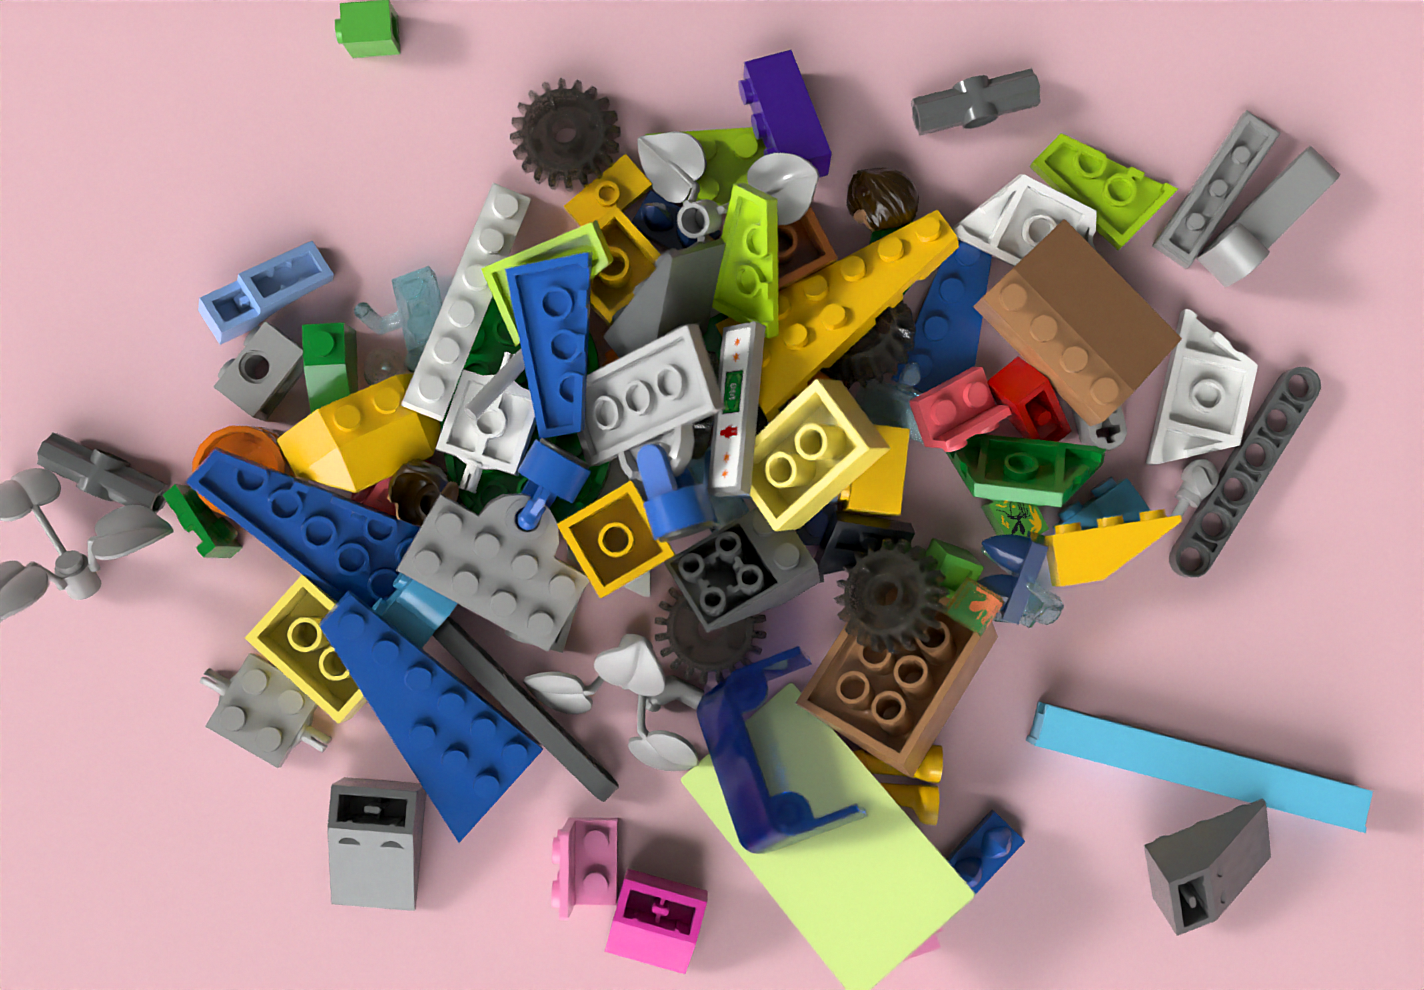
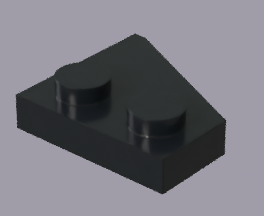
M834 511L814 557L818 566L820 583L824 582L823 575L847 570L849 576H854L875 568L885 569L901 565L915 535L912 523Z

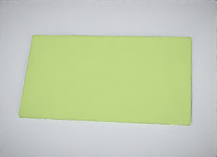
M789 683L699 762V766H694L681 778V782L846 990H871L975 897V894L830 726L796 704L801 692L793 683Z

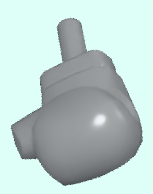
M1196 459L1184 468L1181 475L1183 482L1174 496L1179 502L1171 516L1181 515L1182 518L1188 506L1197 508L1201 501L1217 487L1218 471L1216 466L1207 459Z

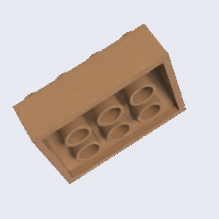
M1065 219L973 306L1029 365L1049 379L1052 388L1090 427L1104 422L1138 389L1182 340L1163 318Z
M892 568L880 569L796 701V704L874 757L912 778L986 658L998 635L991 619L979 634L949 615L957 603L956 601L929 591L925 585Z

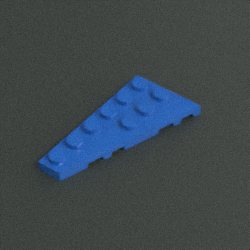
M218 447L210 453L186 480L190 487L337 602L348 590L353 592L371 608L381 598L387 601L397 589L393 586L395 579L400 574L397 571V567L420 529L417 526L397 519L396 516Z
M348 590L320 621V628L454 837L460 843L543 751L542 745L353 592Z

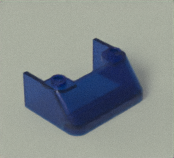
M800 646L735 670L702 696L696 710L697 718L738 840L745 850L754 854H767L868 816L864 807L854 804L815 818L809 801L803 795L793 791L782 792L774 796L770 795L743 714L754 711L764 704L769 691L768 681L812 665L810 657Z

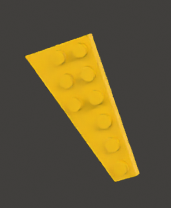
M938 209L778 292L779 336L771 338L764 336L758 402L769 423L780 414L778 408L792 395L798 397L808 388L807 382L819 370L832 366L875 326V318L888 306L893 309L904 299L903 293L916 280H924L959 248L956 234ZM729 317L717 323L716 327L722 337L723 327L739 325L741 323Z

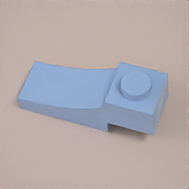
M310 241L239 273L237 281L200 297L198 311L221 345L251 331L260 322L281 308L331 282L334 274L314 242Z

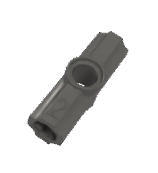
M1032 68L989 79L986 75L967 78L955 84L952 89L913 98L911 106L915 129L918 131L919 136L961 125L965 129H971L989 124L1000 115L1038 106L1041 102L1038 77L1034 74Z
M52 432L42 442L37 452L38 465L76 482L77 488L95 497L107 501L114 500L125 506L141 505L151 509L156 514L166 503L163 494L169 490L170 485L131 468V464L128 461L96 448L93 450L59 433Z

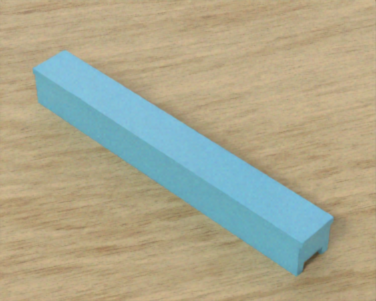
M1038 701L1030 735H1027L1026 739L1027 742L1034 746L1249 803L1263 798L1268 808L1366 833L1367 827H1365L1373 795L1371 790Z

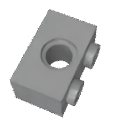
M265 321L261 327L257 326L249 332L244 340V349L236 359H230L223 365L218 373L219 380L214 385L216 390L251 417L266 421L304 373L303 347L280 329ZM267 360L269 363L268 374L258 380L255 376V368L259 362Z

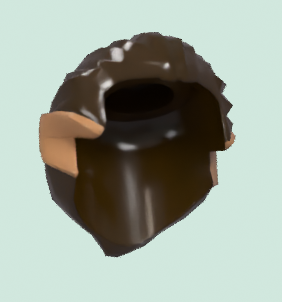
M885 167L858 170L857 174H853L851 182L847 186L846 206L850 215L859 224L864 222L871 232L887 230L889 228H902L910 224L916 217L919 193L913 182L903 171Z
M419 458L416 460L412 459L403 464L389 483L387 499L391 503H395L397 519L421 528L440 493L461 504L458 484L453 481L451 476L441 467Z

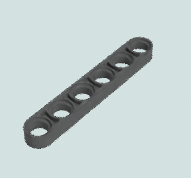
M1297 367L1284 372L1278 378L1244 432L1240 445L1234 448L1219 472L1217 487L1201 501L1171 549L1169 564L1177 575L1182 577H1200L1211 568L1318 397L1321 390V381L1314 370L1307 367ZM1294 375L1302 376L1308 383L1307 394L1302 398L1296 397L1290 392L1289 381ZM1273 409L1282 411L1287 418L1286 427L1281 432L1273 431L1267 423L1268 414ZM1250 444H1258L1264 449L1265 460L1261 466H1252L1247 461L1245 452ZM1230 478L1238 479L1244 487L1243 496L1236 502L1229 500L1224 493V485ZM1210 512L1217 514L1222 521V529L1215 536L1208 535L1202 527L1203 518ZM1188 547L1196 549L1201 556L1199 566L1193 571L1186 570L1180 562L1181 553Z
M448 616L434 631L433 637L596 798L605 802L619 788V784L613 776L457 622Z

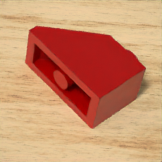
M1019 356L987 381L997 405H1007L1010 407L1012 414L1007 418L1023 438L1059 442L1072 432L1049 379Z

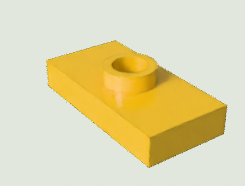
M624 154L564 205V209L581 227L595 220L598 221L614 205L622 213L625 212L652 189V183L627 154Z

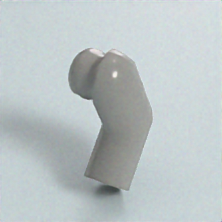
M675 675L665 676V687L660 694L646 696V710L659 711L661 705L673 700H678L696 709L705 691Z

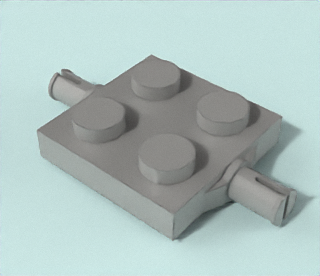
M249 653L238 673L230 680L215 672L212 668H208L204 673L208 677H201V684L221 694L218 706L205 727L277 768L282 767L291 750L301 741L318 749L321 753L328 747L326 744L330 743L332 737L311 726L314 711L318 705L276 666L261 657Z

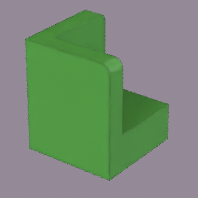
M932 538L916 575L929 591L958 601L970 583L975 586V582L978 581L984 566L969 551Z

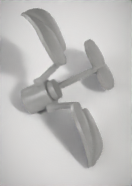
M677 131L640 136L637 139L640 161L647 179L652 183V188L668 202H683V207L680 209L677 217L681 232L687 237L697 238L698 242L707 243L715 241L709 234L716 232L720 228L723 220L722 214L727 212L729 203L718 206L717 203L708 199L696 201L700 192V185L696 180L704 175L707 166L705 152L700 142L690 134ZM772 153L759 158L748 170L747 180L750 186L777 198L778 225H787L799 220L809 209L819 180V174L815 166L803 157L790 153ZM712 308L710 318L720 314L721 312Z
M32 468L17 473L11 480H6L0 484V521L18 520L32 511L60 556L55 561V574L37 562H30L25 567L22 563L15 560L0 564V621L21 612L40 599L49 587V580L55 583L58 590L65 589L69 597L74 600H83L93 596L101 587V580L96 571L100 570L97 559L112 560L131 554L173 533L172 526L147 507L127 505L111 511L96 523L95 532L97 536H93L87 541L88 557L78 551H66L40 506L46 505L59 497L61 485L58 478L51 471L42 468Z
M626 634L621 638L618 648L600 653L594 662V668L599 676L591 685L584 686L580 678L564 672H543L524 678L523 683L526 688L540 702L551 709L565 714H581L589 711L593 704L589 695H593L604 681L612 685L622 686L625 690L630 689L638 694L637 732L639 736L629 739L628 747L631 753L642 763L664 771H683L699 766L698 754L695 748L684 737L663 730L649 732L645 726L646 696L660 694L664 690L666 683L662 666L653 651V645L645 637L637 634Z

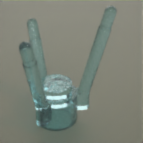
M981 547V552L1009 575L1012 574V571L1000 566L988 555L984 547ZM1028 582L1026 588L1031 594L1019 624L1031 628L1036 622L1043 625L1054 623L1064 608L1060 597L1042 588L1036 582L1035 584ZM994 613L991 618L995 622L1011 623L1002 620L1001 613Z

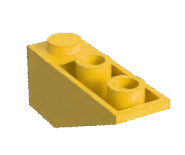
M1159 509L1140 512V521L1124 523L1123 515L1097 519L1098 528L1086 530L1081 529L1080 522L1054 526L1056 534L1045 536L1049 546L1046 555L1052 586L1061 587L1106 579L1182 522L1181 515L1167 517L1166 510Z

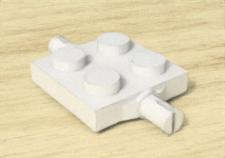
M504 353L500 370L515 354ZM463 369L436 450L458 457L467 464L458 488L476 493L483 470H499L519 476L517 470L525 458L536 426V419L530 390L522 388L515 381L504 390L477 420L469 417L464 411V407L495 375L483 376Z

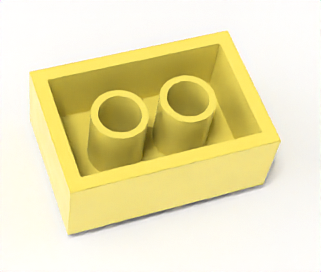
M816 379L755 437L749 495L775 532L800 529L890 449V446L841 381Z
M301 575L248 633L245 639L340 724L352 719L367 700L320 628V621L338 602L304 575Z

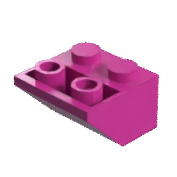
M627 868L604 952L686 974L705 913L708 891Z

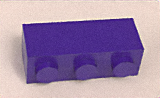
M792 50L745 61L743 80L738 81L739 93L743 104H750L753 112L751 115L753 132L756 139L763 138L766 146L764 156L772 153L795 154L813 164L818 170L819 178L827 176L832 152Z

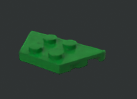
M975 434L967 439L968 444L956 451L946 452L973 497L988 498L993 501L1005 500L1030 503L1036 506L1061 507L1103 465L1106 449L1090 445Z

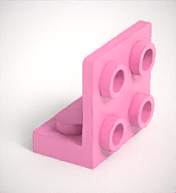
M569 817L563 828L558 829L557 837H553L552 862L553 864H560V872L557 873V881L552 883V907H559V920H569L574 905H617L618 818Z

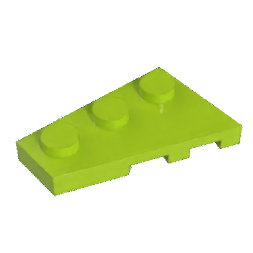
M1062 133L1029 166L1052 189L1096 210V231L1117 251L1178 190V188L1166 182L1161 184L1144 176L1145 172L1132 166L1127 168L1106 158L1105 153Z
M746 183L734 184L721 235L725 247L712 308L741 324L756 321L765 325V337L767 338L779 336L777 198Z
M597 220L481 268L515 347L520 344L505 269L592 252L591 280L594 279L614 261Z

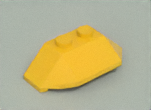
M414 373L394 375L323 406L277 438V443L295 477L357 493L393 476L403 464L412 459L416 460L419 458L426 461L432 458L441 433L439 420L402 406Z

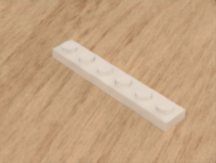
M492 183L403 399V407L443 421L493 296L481 268L509 256L531 198Z

